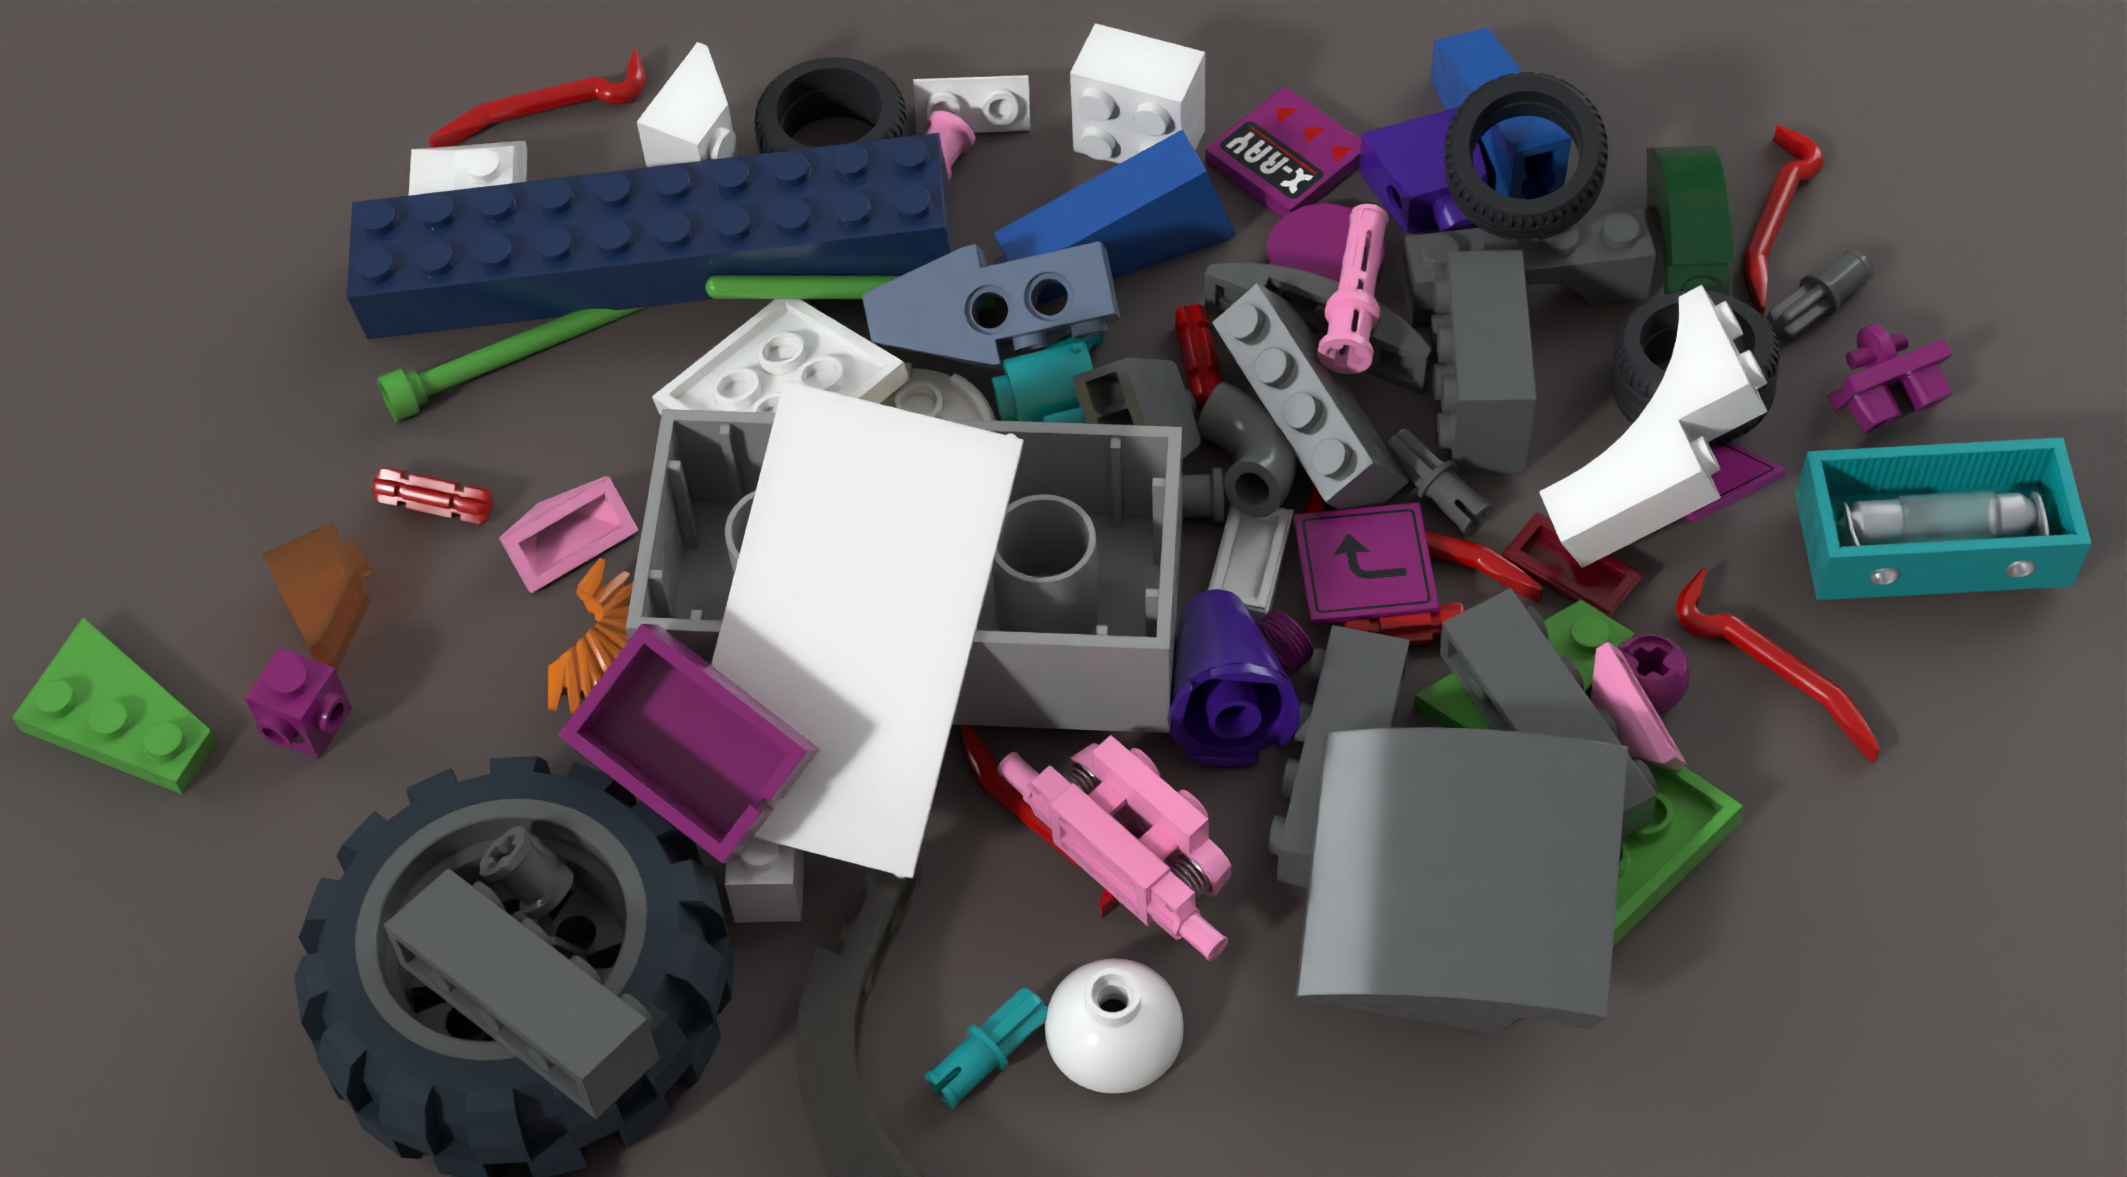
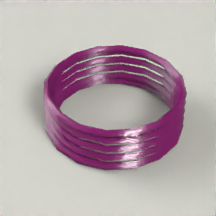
M1270 610L1267 615L1256 623L1258 628H1261L1260 631L1264 634V638L1272 645L1271 649L1282 666L1290 670L1299 671L1306 662L1312 659L1314 648L1309 637L1285 613L1279 610Z

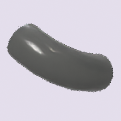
M1224 381L1221 382L1209 396L1198 419L1197 427L1200 436L1226 452L1235 462L1227 471L1224 479L1225 492L1232 505L1244 515L1254 518L1267 517L1284 503L1298 475L1299 463L1297 456L1293 452L1283 431L1274 422L1264 404L1244 391Z

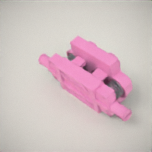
M1110 735L1100 745L1092 743L1070 758L1072 772H1069L1068 776L1064 777L1050 765L1039 774L1017 752L1008 754L1000 762L997 774L1023 795L1024 801L1031 806L1033 813L1052 829L1053 843L1100 885L1106 888L1146 926L1155 921L1176 941L1183 937L1204 955L1207 961L1214 960L1223 952L1228 944V938L1219 933L1200 916V910L1195 907V900L1202 893L1211 897L1216 896L1231 877V863L1222 850L1209 839V816L1204 806L1190 792L1186 790L1177 792L1161 779L1157 767L1144 752L1137 748H1132L1129 751Z

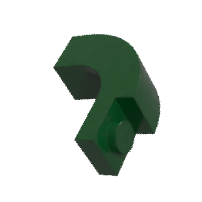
M1713 146L1646 148L1647 207L1656 208L1661 225L1664 295L1677 291L1693 290L1702 285L1705 291L1729 296V264H1733L1732 222L1725 172L1717 150Z

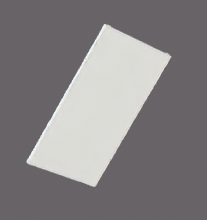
M784 380L711 666L820 750L782 799L770 802L766 799L764 800L774 811L755 834V838L894 873L898 878L914 877L1024 445L1023 439L1017 438L1014 434L1003 435L805 386L797 380L793 382Z

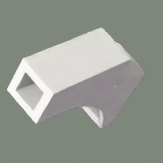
M1702 285L1679 296V323L1673 354L1659 387L1638 419L1600 456L1568 477L1539 491L1560 542L1582 568L1720 499V494L1711 475L1721 469L1707 442L1768 412L1757 391L1758 388L1766 385L1767 381L1752 352L1747 350L1740 354L1733 341L1743 335L1735 315L1726 301L1715 306Z

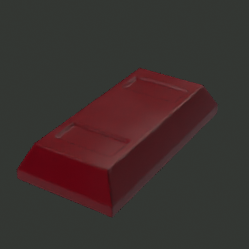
M1538 512L1533 515L1502 553V556L1517 565L1531 577L1575 603L1583 600L1612 618L1644 578L1643 573L1610 554L1582 568L1560 542L1552 521Z

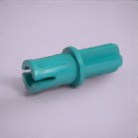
M1026 987L1019 989L979 1027L973 1024L966 1029L968 1037L932 1071L929 1070L923 1076L925 1081L935 1094L940 1091L944 1094L941 1100L952 1109L956 1108L959 1105V1101L996 1067L1004 1070L1009 1065L1006 1058L1046 1021L1048 1008L1036 993Z

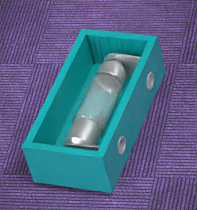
M2064 438L1807 451L1795 493L1816 600L2073 587L2092 544Z

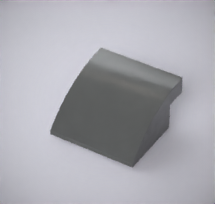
M1381 728L1327 733L1324 739L1295 999L1495 1035L1520 1017L1590 1029L1606 1019L1608 1014L1628 746L1538 733L1469 728Z

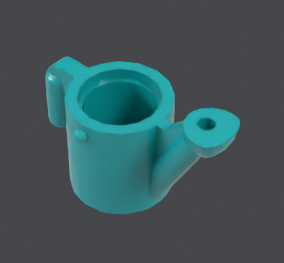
M1071 332L1041 351L1004 359L1003 368L1005 375L991 378L1001 421L1087 424L1072 377L1093 369L1088 351L1093 346L1103 345L1102 335L1073 339Z

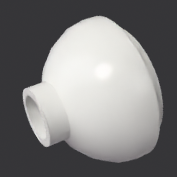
M1111 958L1087 963L1070 973L1056 988L1049 1003L1045 1021L1047 1047L1058 1068L1080 1086L1103 1093H1126L1150 1085L1159 1079L1174 1063L1183 1040V1015L1178 999L1170 985L1153 969L1139 962L1127 959ZM1109 999L1121 1000L1126 1005V1008L1119 1012H1106L1100 1007Z

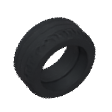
M818 58L802 62L785 70L784 73L779 74L776 79H773L771 84L761 94L754 118L759 154L814 148L793 140L792 137L804 126L828 117H850L873 126L865 136L852 143L909 136L905 101L895 82L885 72L878 70L877 67L860 60H853L852 58Z
M1519 72V74L1509 73L1499 76L1496 80L1488 81L1481 85L1478 90H1474L1464 100L1449 124L1444 148L1445 173L1449 191L1458 208L1473 224L1499 238L1533 241L1535 239L1550 238L1555 234L1566 231L1579 222L1593 207L1604 184L1608 159V141L1606 129L1598 110L1578 88L1576 89L1571 83L1561 78L1557 79L1553 75L1541 72L1540 74ZM1518 116L1544 118L1560 126L1572 138L1579 152L1578 167L1565 185L1549 195L1534 199L1511 198L1496 192L1486 185L1474 168L1473 152L1481 137L1491 127L1509 118Z
M1691 290L1668 293L1642 303L1633 312L1628 314L1619 327L1614 342L1611 384L1618 408H1620L1621 413L1632 424L1651 401L1666 371L1657 367L1656 364L1669 360L1672 357L1679 323V296ZM1706 291L1715 306L1726 301L1735 315L1743 335L1733 341L1740 354L1750 350L1767 381V384L1758 388L1757 391L1767 411H1769L1775 397L1780 359L1779 344L1774 329L1764 319L1762 314L1758 313L1756 309L1725 294ZM1768 412L1707 443L1709 445L1723 443L1750 432V429H1754L1757 424L1761 423Z

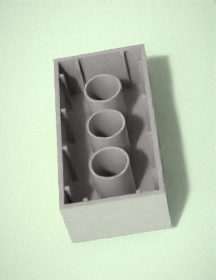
M662 409L626 623L628 639L632 637L641 624H656L711 665L776 413ZM942 419L1003 435L1014 434L1017 438L1024 440L952 724L1170 733L1168 720L1174 671L1182 531V427Z

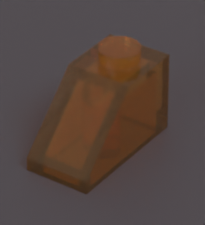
M331 522L271 549L262 555L313 660L334 667L337 672L370 604V599L361 578L371 574V570L357 541L353 540L344 544L335 525Z

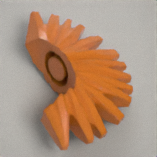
M599 558L577 585L576 591L579 598L584 601L588 612L594 613L595 620L599 623L589 629L575 646L562 654L555 662L548 665L549 711L556 712L562 696L566 695L570 714H574L580 706V699L584 700L629 641L626 623L633 582L626 586L630 574L623 571L610 583L603 586L606 564L604 559Z

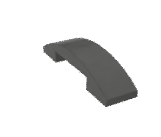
M1260 263L1210 264L1205 271V308L1208 312L1220 316L1251 287L1258 283L1292 303L1311 331L1324 336L1327 335L1329 323L1325 317L1326 303L1338 291L1339 282L1294 268ZM1377 301L1381 311L1378 325L1370 333L1369 342L1374 352L1367 374L1423 395L1428 387L1432 349L1406 321Z

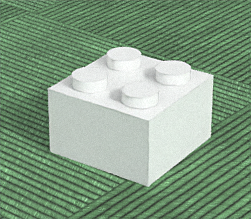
M1095 23L1070 72L1074 152L1086 154L1094 159L1108 160L1120 164L1182 129L1196 151L1205 131V52Z

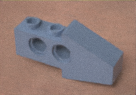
M1100 241L987 266L985 253L976 244L968 245L862 294L872 343L885 349L1004 370L1003 360L1006 359L1004 345L1012 344L1013 352L1035 350L1049 345V335L1071 331L1073 339L1094 337L1109 332L1108 322L1121 320L1107 249ZM1054 284L1064 286L1068 294V300L1064 309L1055 315L1041 314L1037 305L1041 291L1047 286ZM991 298L1005 299L1008 306V314L1005 321L996 328H983L979 321V311L984 302Z

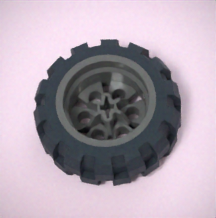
M538 756L490 758V774L458 782L452 768H449L408 787L407 796L411 803L409 806L389 820H385L374 811L341 845L336 857L344 874L340 880L321 877L314 891L298 937L307 955L302 956L294 975L300 1020L316 1050V1059L329 1079L339 1099L346 1101L353 1109L363 1130L401 1158L421 1159L425 1153L431 1155L439 1173L456 1177H502L505 1163L527 1162L533 1177H552L588 1167L583 1150L613 1135L617 1136L626 1149L670 1114L664 1094L674 1083L690 1089L698 1082L722 1037L716 1016L724 1010L732 999L733 949L724 920L725 915L713 872L703 866L696 842L643 801L637 803L636 796L608 774L577 762L573 763L565 777L551 775L547 760ZM517 826L524 827L532 834V845L553 864H565L574 875L573 883L563 898L568 900L555 920H552L550 913L531 920L538 924L548 935L554 949L567 959H570L573 955L583 958L598 973L604 987L617 997L627 993L636 998L647 1009L654 1021V1026L650 1030L660 1059L597 1119L484 1030L470 1039L459 1038L466 1029L477 1025L448 1002L415 1013L414 1000L442 997L400 965L384 926L389 919L448 868L471 886L476 881L488 886L502 902L505 912L520 922L524 918H528L521 912L519 907L520 900L499 881L492 883L480 875V861L488 848L508 830ZM579 941H593L586 949L573 945ZM617 958L614 966L608 968L611 960Z

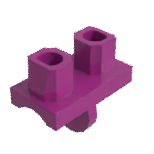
M1871 324L1859 329L1857 333L1858 349L1846 353L1845 356L1846 362L1852 370L1864 365L1867 369L1848 376L1844 379V387L1830 392L1827 398L1834 412L1849 407L1864 433H1869L1886 426L1902 415L1890 392L1891 389L1902 385L1915 413L1936 406L1948 398L1952 392L1941 364L1953 354L1945 338L1897 357V352L1908 348L1906 335L1903 332H1898L1889 336L1881 325Z

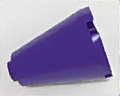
M1213 589L1193 596L1185 604L1181 614L1169 708L1168 726L1170 735L1175 743L1177 740L1186 748L1187 756L1198 763L1216 767L1246 766L1259 761L1257 752L1268 748L1276 743L1278 751L1290 741L1299 726L1300 702L1298 694L1243 601L1236 594L1227 590Z

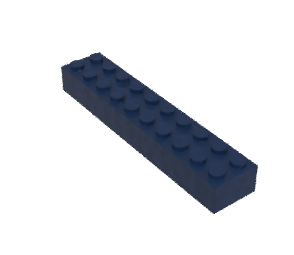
M932 133L352 202L347 299L366 338L376 339L556 318L584 309L625 310L710 300L714 298L707 294L705 285L707 280L713 275H904L953 252L949 180L940 134Z

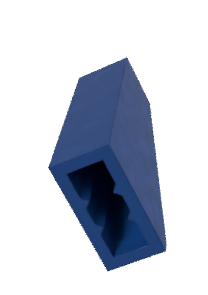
M1488 27L1467 33L1454 34L1450 37L1434 41L1430 81L1445 110L1459 107L1474 90H1478L1481 85L1492 79L1496 80L1499 76L1509 73L1519 74V72H1523ZM1518 116L1499 122L1491 127L1478 141L1487 171V185L1502 195L1516 199H1534L1555 192L1565 185L1572 138L1557 124L1540 117Z
M1182 129L994 232L1004 255L995 259V262L999 264L1100 241L1107 249L1112 278L1115 279L1224 242L1236 236V233L1205 167ZM1057 284L1047 286L1039 294L1037 305L1068 295L1066 288Z

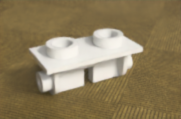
M1028 75L913 79L916 135L927 132L926 122L935 111H946L960 117L970 126L974 133L1031 131Z

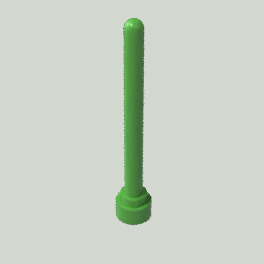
M713 275L707 280L705 289L707 294L714 299H863V293L902 275ZM995 298L984 302L980 311H994Z
M647 307L625 310L584 309L574 311L420 374H417L415 370L404 373L401 369H397L377 377V382L395 422H399L420 413L419 407L428 403L427 397Z

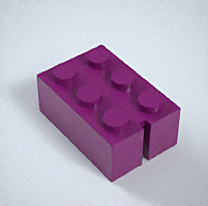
M641 624L557 735L721 863L737 859L774 811L764 800L766 799L770 802L782 799L820 750L669 632L656 624Z

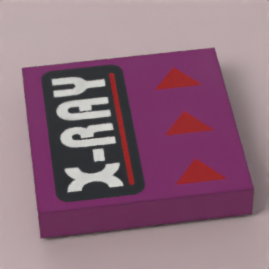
M1283 86L1205 148V162L1277 215L1283 217L1298 208L1313 205L1360 166L1361 139L1289 88Z

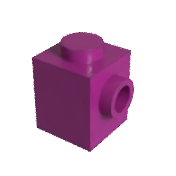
M282 647L277 649L245 696V700L257 722V731L265 739L277 746L291 748L316 759H320L352 710V706L334 667Z

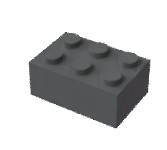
M1523 250L1448 251L1445 276H1435L1434 311L1436 315H1431L1430 348L1432 349L1431 351H1437L1439 362L1434 363L1433 369L1434 400H1441L1442 413L1437 414L1438 450H1449V460H1452L1458 466L1457 474L1525 473L1536 405V390Z

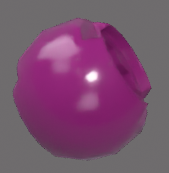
M1656 633L1635 634L1617 646L1658 714L1666 712L1680 702L1689 687L1690 670L1686 654L1674 641Z

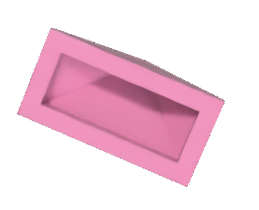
M604 476L537 503L502 534L499 540L530 593H533L639 530L611 478Z
M1609 642L1596 648L1590 701L1595 708L1604 707L1611 714L1620 732V743L1622 746H1628V754L1632 760L1640 759L1644 763L1674 771L1687 765L1622 652Z

